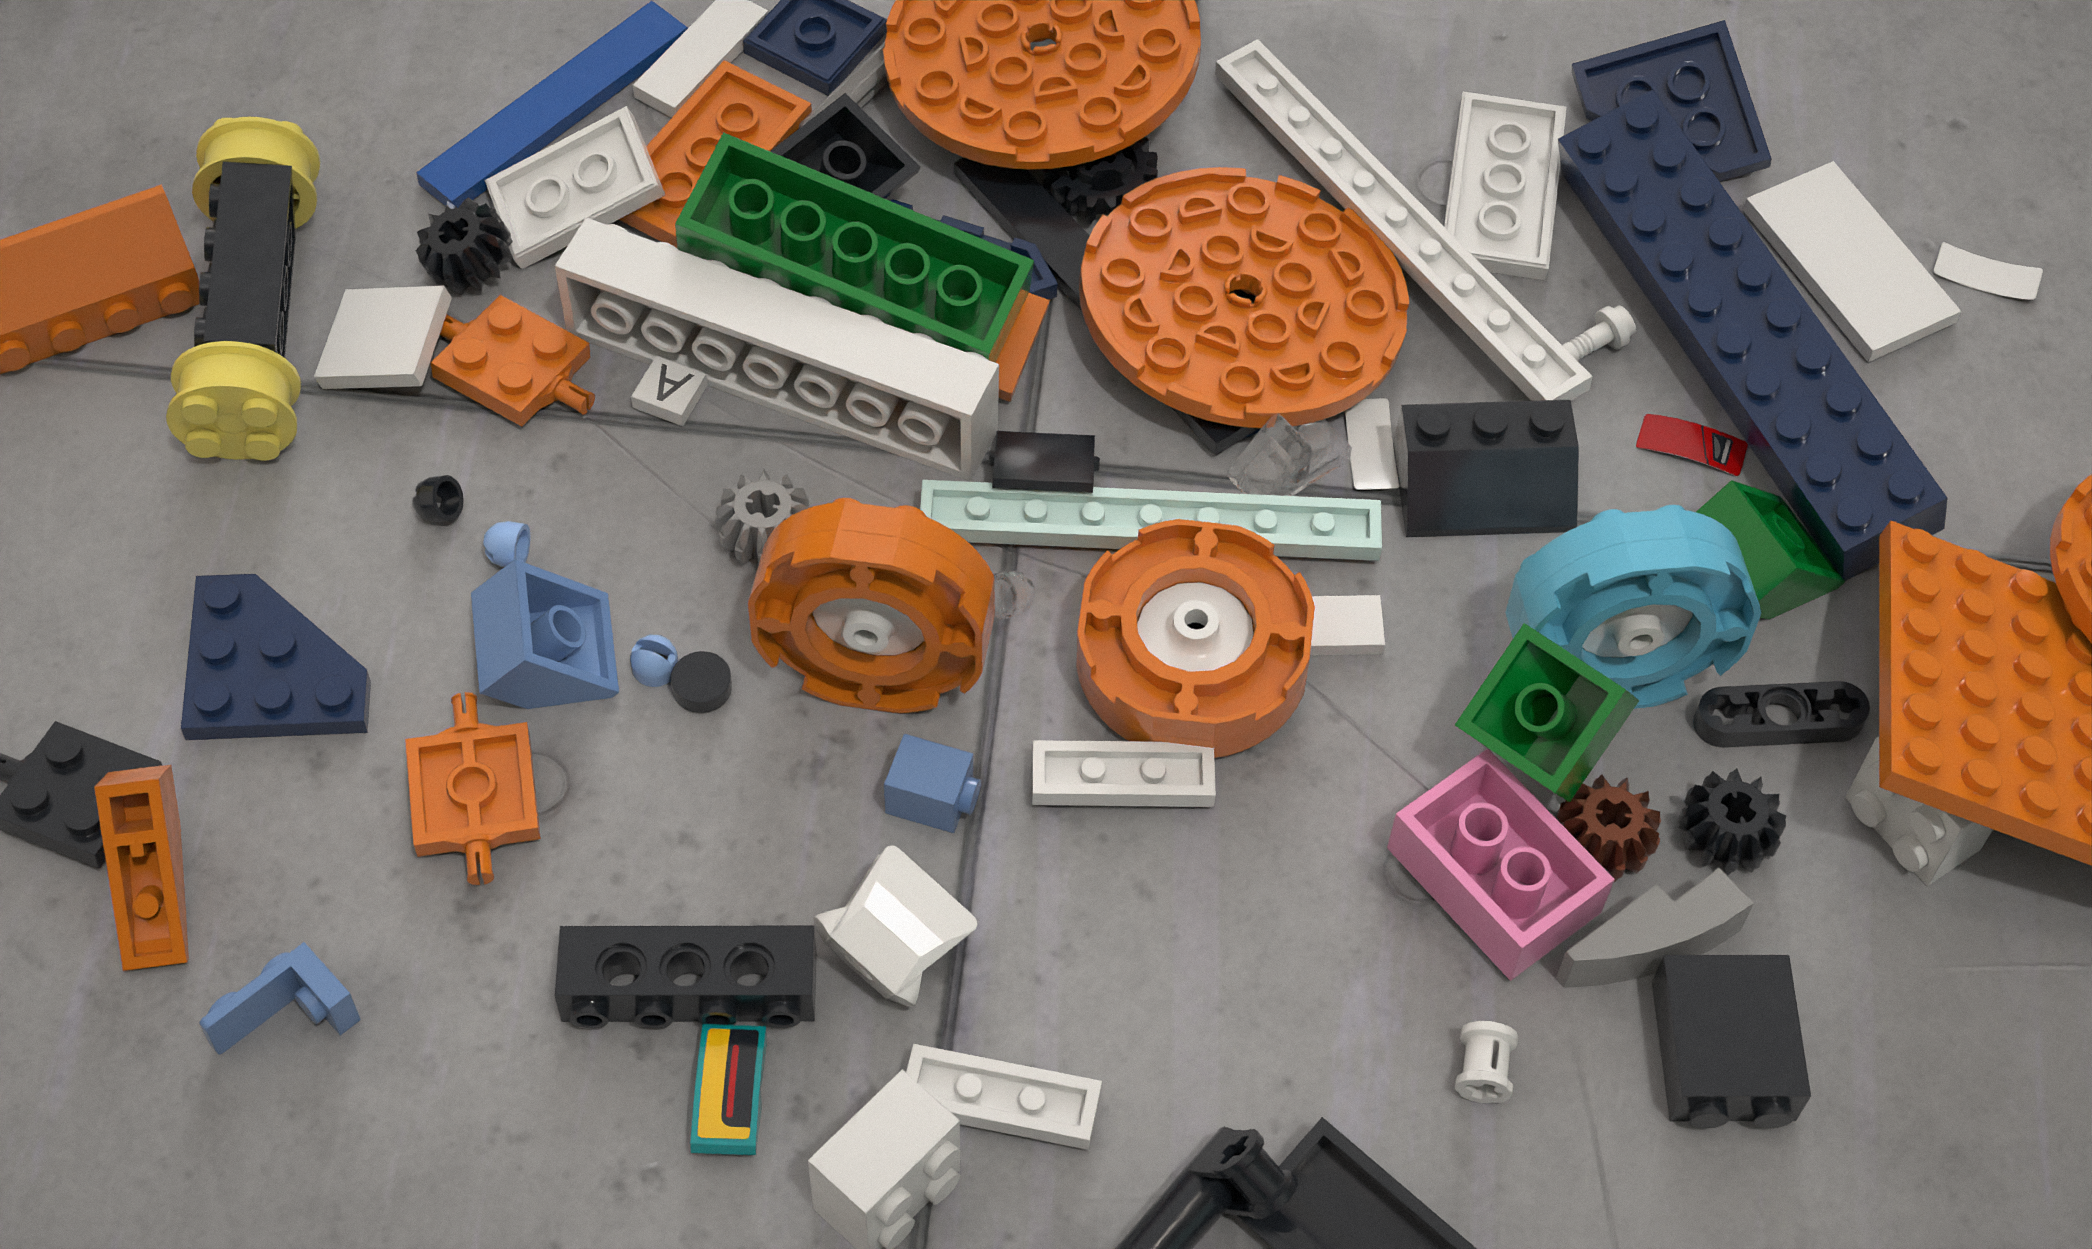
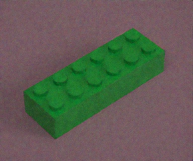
M724 132L675 223L677 249L705 260L722 262L730 269L758 279H770L781 287L809 297H821L834 306L860 315L874 316L885 324L913 334H925L938 343L964 352L981 354L989 361L995 363L1030 291L1034 260Z

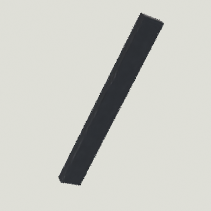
M964 157L954 162L955 176L1013 238L1016 237L1036 244L1059 288L1082 311L1079 297V278L1086 243L1090 235L1027 169L986 165ZM1172 408L1215 455L1258 429L1212 422Z

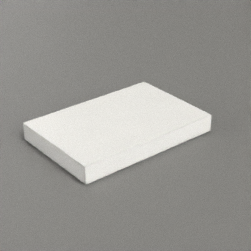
M627 106L485 180L495 210L511 233L510 237L513 242L509 248L514 261L521 269L568 246L586 217L608 225L665 195L635 117Z

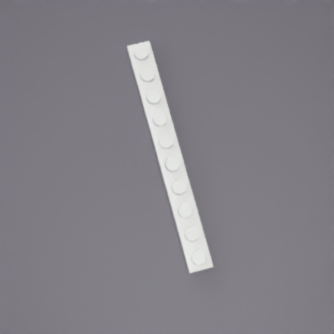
M1258 39L1216 61L1215 76L1344 209L1349 207L1356 212L1390 248L1398 264L1531 401H1572L1590 390L1593 376Z

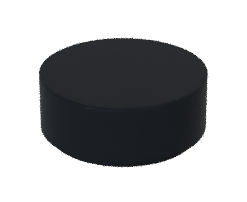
M706 651L690 653L682 657L675 664L671 673L672 689L676 701L683 708L691 712L706 713L714 711L724 705L731 695L732 680L730 668L726 661L717 654Z

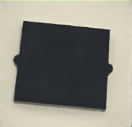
M996 431L995 451L989 453V465L994 467L992 488L1093 493L1094 471H1098L1100 466V458L1094 456L1095 435Z

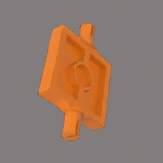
M499 295L476 319L469 323H462L446 314L440 335L452 342L430 362L433 378L521 427L539 409L552 404L554 401L559 400L583 415L587 413V409L590 410L592 408L595 394L571 382L573 375L590 359L589 342L502 295Z
M465 692L466 713H464L461 693H457L451 698L454 727H450L436 735L405 739L413 844L417 857L455 851L466 852L468 883L480 885L478 866L480 863L485 885L494 880L491 849L503 844L541 839L533 758L527 722L501 726L479 723L477 696L473 693Z

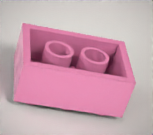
M1488 748L1397 812L1387 849L1510 981L1601 914L1615 880Z

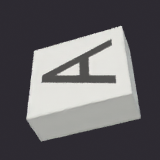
M656 355L631 396L632 406L634 409L684 426L708 386L707 373Z

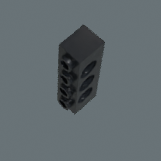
M814 925L560 926L555 999L561 1021L571 1022L575 1026L582 1028H600L607 1025L608 1022H635L646 1028H663L671 1025L672 1022H699L702 1025H734L736 1022H763L775 1028H789L798 1025L800 1022H815L817 964ZM631 973L638 976L633 983L626 986L610 984L620 974ZM687 973L698 974L702 977L697 983L690 986H679L673 983L676 978ZM749 973H758L766 977L761 983L754 986H744L737 983L740 977Z

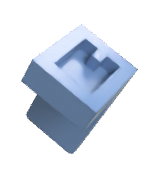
M303 942L290 953L285 952L271 959L265 965L261 974L238 992H230L219 998L211 1006L208 1014L200 1020L199 1024L211 1047L220 1055L294 999H296L303 1011L315 1024H318L325 1018L340 1036L361 1019L350 992L307 944Z

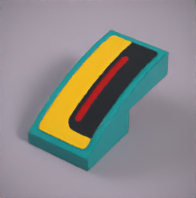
M702 1025L690 1140L691 1153L756 1155L762 1110L761 1087L767 1047L766 1026Z

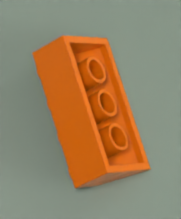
M162 184L0 239V374L19 370L34 362L63 352L73 351L82 345L116 333L129 331L136 326L170 314L183 312L190 307L200 304L199 278Z

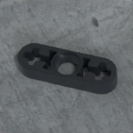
M1844 681L1723 686L1712 688L1702 696L1694 714L1693 726L1697 735L1704 742L1721 748L1845 742L1855 738L1861 731L1869 715L1870 704L1867 696L1860 688ZM1775 703L1786 705L1795 713L1797 722L1791 725L1777 724L1768 717L1765 707ZM1831 704H1838L1841 712L1850 713L1848 719H1841L1838 711L1829 710ZM1748 707L1753 708L1752 714H1746ZM1714 710H1723L1726 718L1733 719L1731 725H1724L1720 716L1713 715ZM1811 715H1817L1814 722L1810 721Z

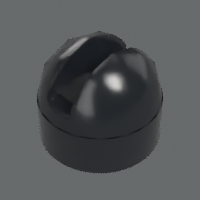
M449 475L429 477L416 486V496L412 499V506L422 519L432 522H447L459 517L463 509L464 498L461 486L455 478Z

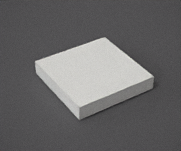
M445 286L345 289L314 375L322 389L422 386L452 299Z

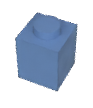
M904 734L884 783L885 813L955 833L962 812L969 815L972 814L980 792L981 780L973 778V753Z

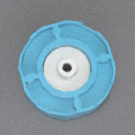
M1666 505L1654 511L1628 513L1617 509L1605 510L1594 516L1590 522L1571 529L1555 538L1535 554L1523 560L1520 570L1515 575L1505 612L1512 638L1515 637L1523 623L1527 624L1625 688L1639 700L1634 709L1654 707L1688 695L1684 680L1702 672L1713 664L1717 674L1720 676L1724 674L1747 652L1761 616L1760 604L1734 535L1715 519L1700 513L1687 511L1679 505Z

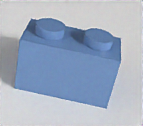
M516 559L471 592L479 694L525 709L607 699L619 693L608 593Z

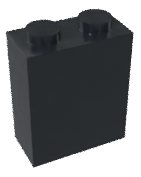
M1663 955L1652 980V989L1669 1122L1690 1121L1693 1127L1706 1129L1722 1126L1728 1121H1754V1124L1761 1128H1778L1786 1126L1792 1121H1797L1811 1097L1790 956Z

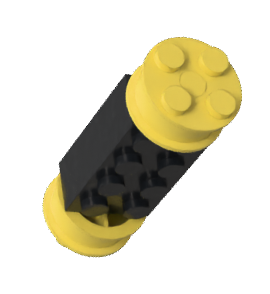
M262 117L221 118L215 121L213 126L207 129L199 139L196 157L200 169L194 177L192 186L193 199L204 215L214 222L213 228L206 227L204 258L205 261H210L208 272H201L199 281L200 306L207 307L204 308L203 317H196L194 347L182 353L172 366L171 383L177 394L168 405L166 421L172 434L185 444L186 450L191 455L196 457L267 461L278 457L280 451L285 449L294 440L297 433V417L291 406L294 405L300 395L301 380L295 367L285 359L296 228L305 224L315 212L317 193L313 182L319 174L320 156L313 142L303 134V130L295 123Z

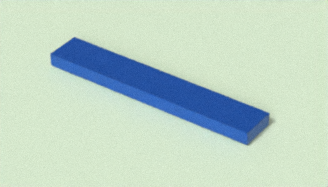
M650 1L417 171L416 175L419 185L444 206H446L448 201L458 208L468 197L474 200L488 189L485 182L486 179L536 154L645 73L688 27L655 2Z

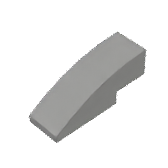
M1720 868L1716 869L1675 901L1658 884H1655L1567 950L1555 979L1566 988L1605 985L1655 974L1663 955H1702L1741 931L1754 902Z

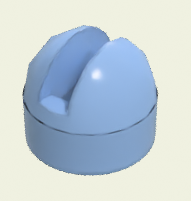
M512 521L494 524L484 534L483 545L486 556L492 563L501 567H505L514 559L526 563L531 541L530 528L527 524Z
M649 634L640 638L632 648L630 655L634 677L638 682L649 687H659L671 682L672 670L679 661L676 648L669 639L662 635ZM659 654L668 656L667 660Z

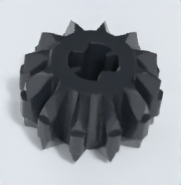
M468 197L458 208L447 201L445 212L439 216L428 214L431 226L417 231L421 245L415 251L418 254L419 262L435 284L445 286V288L450 287L461 295L470 284L482 291L484 280L488 277L501 279L498 265L512 261L508 247L513 240L510 237L509 229L495 209L490 208L487 203L479 205Z
M1737 768L1729 773L1726 780L1712 771L1710 775L1705 777L1702 785L1695 784L1694 787L1689 789L1684 800L1685 808L1682 809L1678 818V828L1687 832L1684 839L1685 850L1703 851L1701 857L1702 867L1717 860L1722 862L1727 876L1735 872L1738 864L1752 873L1760 867L1763 858L1770 859V857L1776 854L1781 844L1780 836L1786 827V815L1777 811L1780 805V794H1763L1761 792L1763 787L1762 776L1751 781V784L1742 781Z

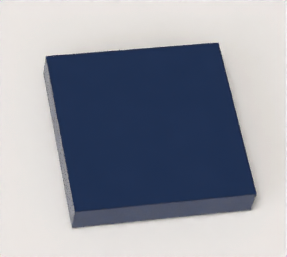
M780 0L743 40L744 54L829 96L887 33V19L849 0Z

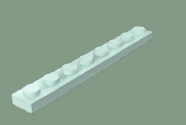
M922 480L920 510L925 513L926 517L943 524L963 537L967 542L1121 549L1138 539L1139 529L1163 521L1184 519L1238 525L1248 529L1274 544L1275 556L1379 561L1382 551L1381 500L1093 487V493L992 488L993 483Z

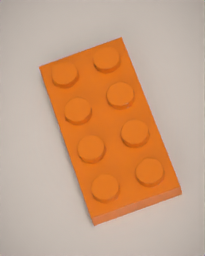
M724 60L646 146L665 195L618 220L677 248L675 223L723 132L771 151L799 129V124L812 112L811 103Z

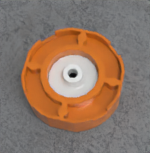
M838 498L832 503L813 506L791 515L781 522L768 537L748 600L751 640L758 653L771 668L777 666L780 658L788 666L805 676L802 690L825 701L840 706L892 713H912L937 708L939 697L942 693L960 686V691L965 694L974 686L983 672L995 617V578L987 562L970 543L950 528L926 517L925 513L920 509L909 505L893 508L862 504L852 498Z
M1175 519L1139 529L1137 540L1122 547L1113 555L1107 550L1099 558L1084 582L1077 630L1076 668L1081 687L1091 707L1113 731L1128 741L1169 742L1214 748V758L1242 752L1259 744L1286 723L1297 709L1305 692L1315 606L1311 592L1302 574L1298 572L1294 575L1274 555V544L1238 525Z

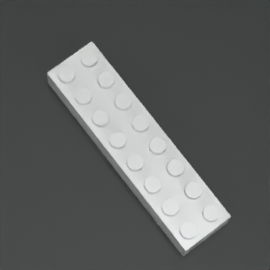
M587 217L555 265L566 330L599 347L651 365L656 355L707 373L709 387L970 482L996 436V431H998L999 364L989 361L981 354L955 349L938 343L925 334L910 333L885 324L874 316L860 315L832 305L821 297L803 295L781 287L770 279H758L730 269L722 262L705 260L680 251L669 243L654 242L629 233L618 225H607Z

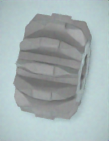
M764 469L759 480L751 481L741 474L737 482L738 489L723 488V494L720 497L721 506L716 507L717 511L714 514L715 526L719 530L720 544L724 551H735L736 559L741 566L754 558L758 559L759 563L764 545L772 531L791 515L810 508L808 495L804 487L793 488V483L788 474L776 481H771L770 476Z

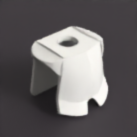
M893 845L886 847L881 855L878 854L845 907L814 916L815 926L823 943L884 996L885 999L909 1007H914L916 1004L922 972L977 927L976 918L904 852Z

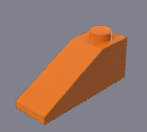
M172 765L108 772L94 786L123 971L187 963L189 951L181 825Z

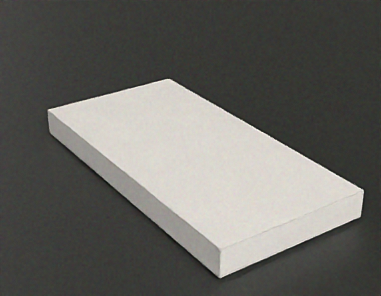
M1462 92L1444 227L1489 272L1546 281L1549 270L1560 171L1558 138L1564 135L1566 106Z
M1834 161L1746 199L1743 207L1745 214L1867 362H1871L1957 322L1961 310Z

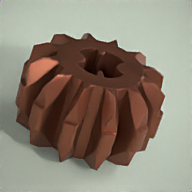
M1601 774L1594 780L1592 788L1582 784L1570 802L1567 800L1562 802L1557 818L1568 832L1615 879L1614 882H1616L1623 876L1625 869L1637 874L1645 867L1648 856L1656 852L1660 843V834L1657 830L1661 823V811L1647 808L1650 802L1649 791L1634 795L1630 793L1627 777L1620 781L1617 787H1612L1603 774Z

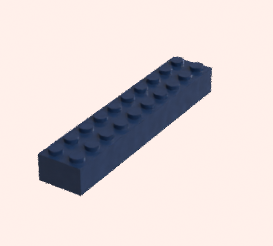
M1652 89L1558 138L1563 177L1814 541L1841 577L1846 581L1879 564V536L1890 520L1913 529L1924 530L1931 535L1945 529L1948 497Z

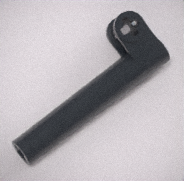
M1225 1126L1221 1127L1115 1249H1193L1224 1213L1249 1216L1254 1219H1263L1282 1208L1293 1196L1298 1186V1179L1291 1171L1280 1169L1263 1149L1264 1138L1257 1130H1233Z

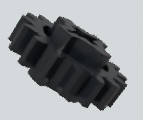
M1143 137L1114 154L1074 166L1043 169V187L1051 190V196L1059 204L1066 202V211L1071 216L1075 215L1079 210L1086 212V223L1092 224L1097 214L1108 216L1115 208L1121 205L1122 198L1126 193L1158 178L1157 152H1149L1150 140L1147 137Z

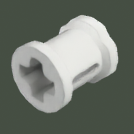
M1475 1021L1463 1025L1460 1040L1466 1046L1463 1073L1457 1075L1455 1079V1090L1459 1092L1461 1097L1479 1103H1502L1509 1100L1513 1094V1084L1508 1080L1510 1052L1515 1050L1518 1045L1517 1032L1507 1025L1492 1021Z

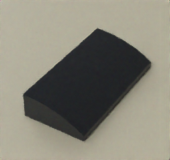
M1323 1117L1279 1165L1280 1169L1291 1171L1298 1179L1297 1189L1290 1200L1278 1211L1263 1219L1236 1215L1237 1218L1273 1249H1477Z

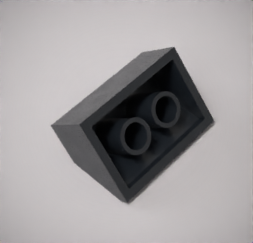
M846 93L770 151L884 199L915 176L920 170V166Z
M1571 400L1401 405L1393 447L1406 537L1562 533L1577 527L1579 444Z

